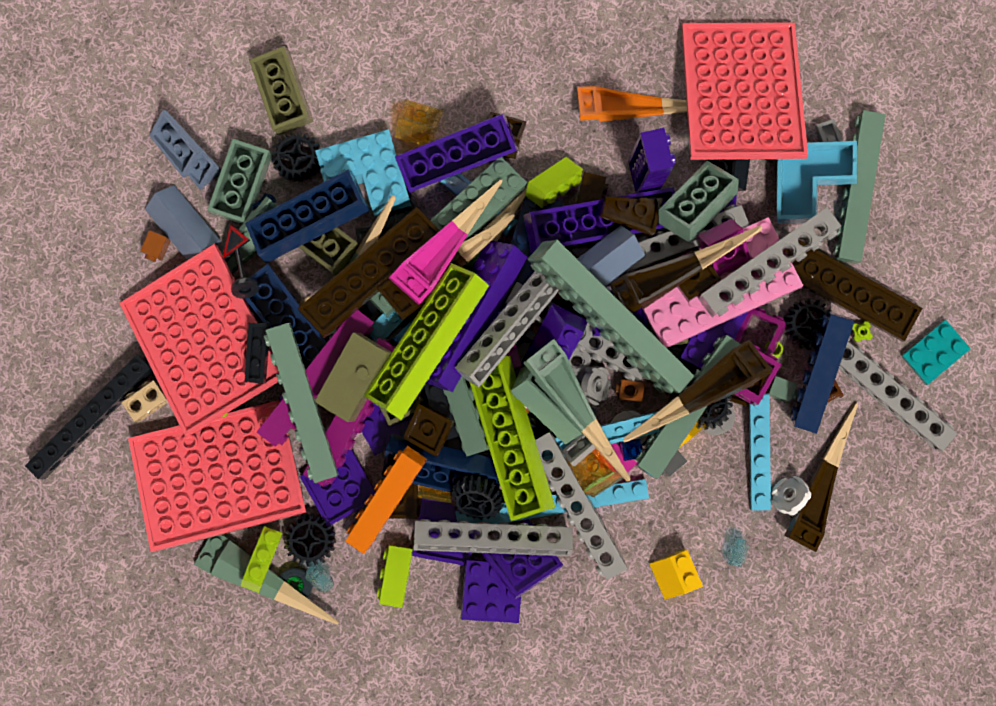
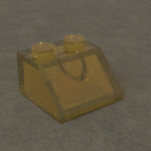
M407 100L398 117L395 138L405 142L416 143L420 146L434 141L443 110Z
M597 448L575 467L570 464L583 492L593 498L623 479Z

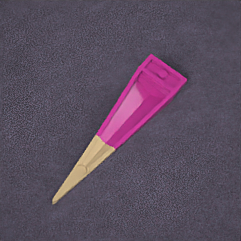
M502 180L494 184L407 258L389 277L393 283L418 305L433 290L470 230L501 185Z

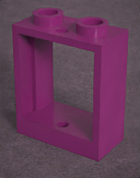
M757 307L748 312L734 340L740 344L754 316L778 327L765 355H773L786 328V322H783L784 319L777 315H773V317L767 315L766 311Z
M754 345L767 364L772 367V373L767 375L757 394L744 389L735 393V395L756 406L761 402L781 363L777 362L778 359L771 354L765 355L760 352L761 349L758 346Z

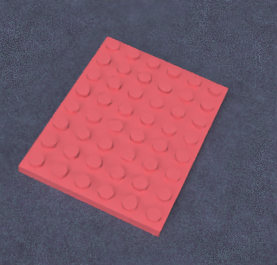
M683 23L682 41L690 160L807 159L808 149L795 23Z
M215 244L119 303L185 436H190L278 382L276 373H279L277 365L273 366L270 354H273L270 346L266 383L245 382L249 323H257L245 298L240 299L232 295L231 285L235 279L218 246Z
M279 400L230 412L227 416H221L190 436H185L180 425L128 438L151 552L307 512L290 437L283 445L279 444L275 447L257 433L262 424L278 406Z

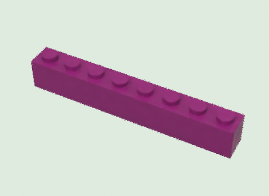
M359 310L342 323L306 369L314 398L320 393L352 333H361L368 337L375 329L373 327L374 322ZM284 398L257 431L259 435L275 447L286 442L289 438L287 433L291 428L293 430L297 428L295 422L292 423L288 411H291L289 403H285Z
M378 338L376 342L391 352L396 348L395 344L385 338ZM368 399L356 421L346 422L336 415L326 432L337 469L346 461L345 455L347 451L353 448L357 433H361L365 426L364 421L366 417H369L375 408L373 406L374 403ZM307 468L303 473L306 477H308ZM336 477L317 483L321 486L332 484Z

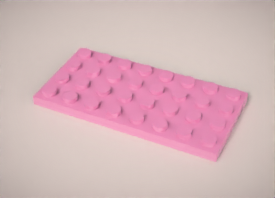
M769 217L743 228L744 232L757 226L763 228L760 232L746 240L751 260L780 240ZM782 250L783 254L788 257L786 251ZM768 260L767 265L775 268L774 262ZM747 262L719 275V277L723 280ZM790 263L792 267L783 273L779 271L774 274L776 278L768 284L765 281L761 283L758 291L752 295L750 293L744 295L745 299L736 306L734 304L728 306L729 310L720 317L718 314L713 318L710 316L698 299L700 295L687 302L677 287L645 309L642 307V310L655 337L668 348L803 287V284L793 264ZM751 271L753 278H760L756 271ZM735 282V286L738 289H744L742 283ZM719 293L722 300H728V296L725 293Z

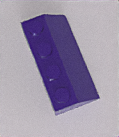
M552 303L521 362L522 367L525 366L524 362L553 339L565 352L569 360L585 331L586 319Z

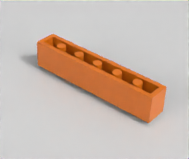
M409 446L404 451L399 450L393 459L396 461L393 466L389 465L384 473L386 478L384 481L380 480L374 488L377 492L374 496L372 494L365 502V505H367L366 509H361L355 519L358 520L356 525L352 523L346 532L348 537L345 542L362 554H365L427 461L425 457Z

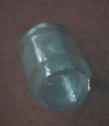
M736 537L734 541L730 540L726 556L728 559L727 564L742 568L749 549V545L746 544L747 540Z
M321 565L311 566L307 570L306 580L318 591L325 593L333 587L334 581L332 576Z

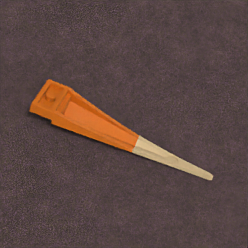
M598 86L577 87L580 121L599 120V122L687 112L686 100L633 94Z

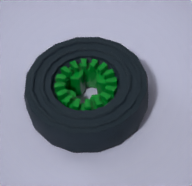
M298 567L289 568L280 575V578L289 585H292V580L295 582L299 581L300 584L297 591L306 598L311 593L313 587L312 578L304 569Z

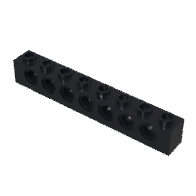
M136 355L25 467L37 479H46L126 400V395L135 391L153 373L149 362L143 356Z

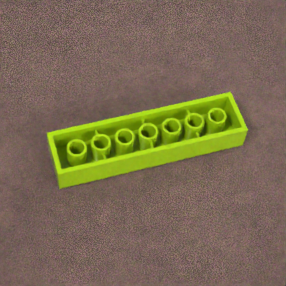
M451 263L364 397L402 420L470 314L485 294L489 285L477 274Z
M505 356L480 387L471 382L470 385L511 521L556 507L525 405L510 392L516 380V375L510 356Z

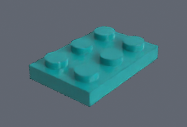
M944 320L901 357L922 382L928 385L971 348L950 323Z

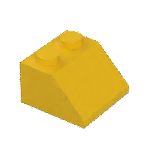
M682 549L649 563L664 600L703 587L687 549Z

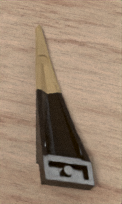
M515 215L505 218L464 241L437 284L451 263L463 268L515 218ZM390 279L378 288L379 293L402 320L417 309L419 310L433 292L432 290L418 305Z
M757 226L685 256L627 273L609 283L615 298L631 313L642 307L645 309L760 232L763 228Z
M748 340L733 348L684 392L624 437L623 442L630 441L753 386L755 382L771 374L772 369L752 342Z
M857 402L852 404L808 484L811 498L796 515L790 516L792 520L784 535L814 552H817L825 534L833 487L847 436L858 407Z

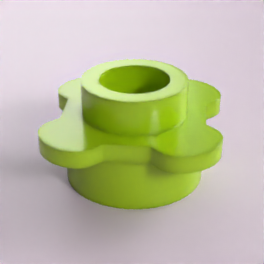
M869 322L859 325L855 323L852 330L856 342L872 339L873 335L870 333L871 325Z

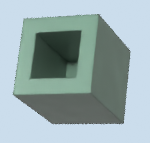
M775 376L766 394H770V397L785 403H790L797 396V384Z

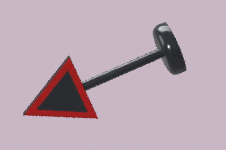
M230 224L223 258L227 259L235 252L240 278L232 283L231 292L236 298H250L257 294L259 285L255 279L245 277L239 250L250 239Z

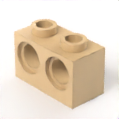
M149 380L141 385L142 389L137 392L133 391L125 396L126 400L122 402V405L134 422L142 421L168 403L157 381ZM155 389L157 397L152 400L149 394ZM139 400L141 407L136 411L134 403Z

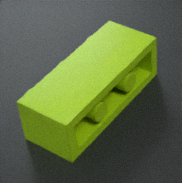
M565 157L530 180L525 196L539 207L544 208L548 204H552L561 195L564 196L571 188L577 187L582 180L583 169Z
M264 526L243 576L241 587L257 593L260 592L283 533Z
M389 545V549L385 548L383 560H387L386 567H382L380 574L383 584L382 587H378L376 597L380 599L379 604L403 607L413 548Z

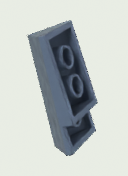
M163 110L149 136L182 177L189 176L201 190L220 175L221 169L166 110Z
M175 185L156 192L145 208L147 213L186 260L191 259L211 245H218L221 242Z
M620 225L577 258V260L606 287L628 271L629 267L642 259L645 254L635 235Z

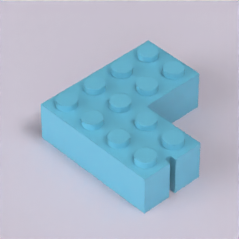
M389 129L315 150L324 182L349 170L355 177L358 185L365 184L374 216L380 214L392 195L396 199L390 212L411 206L402 173L395 159L396 152Z
M857 141L807 143V159H778L777 221L779 224L805 223L817 215L818 185L857 184Z

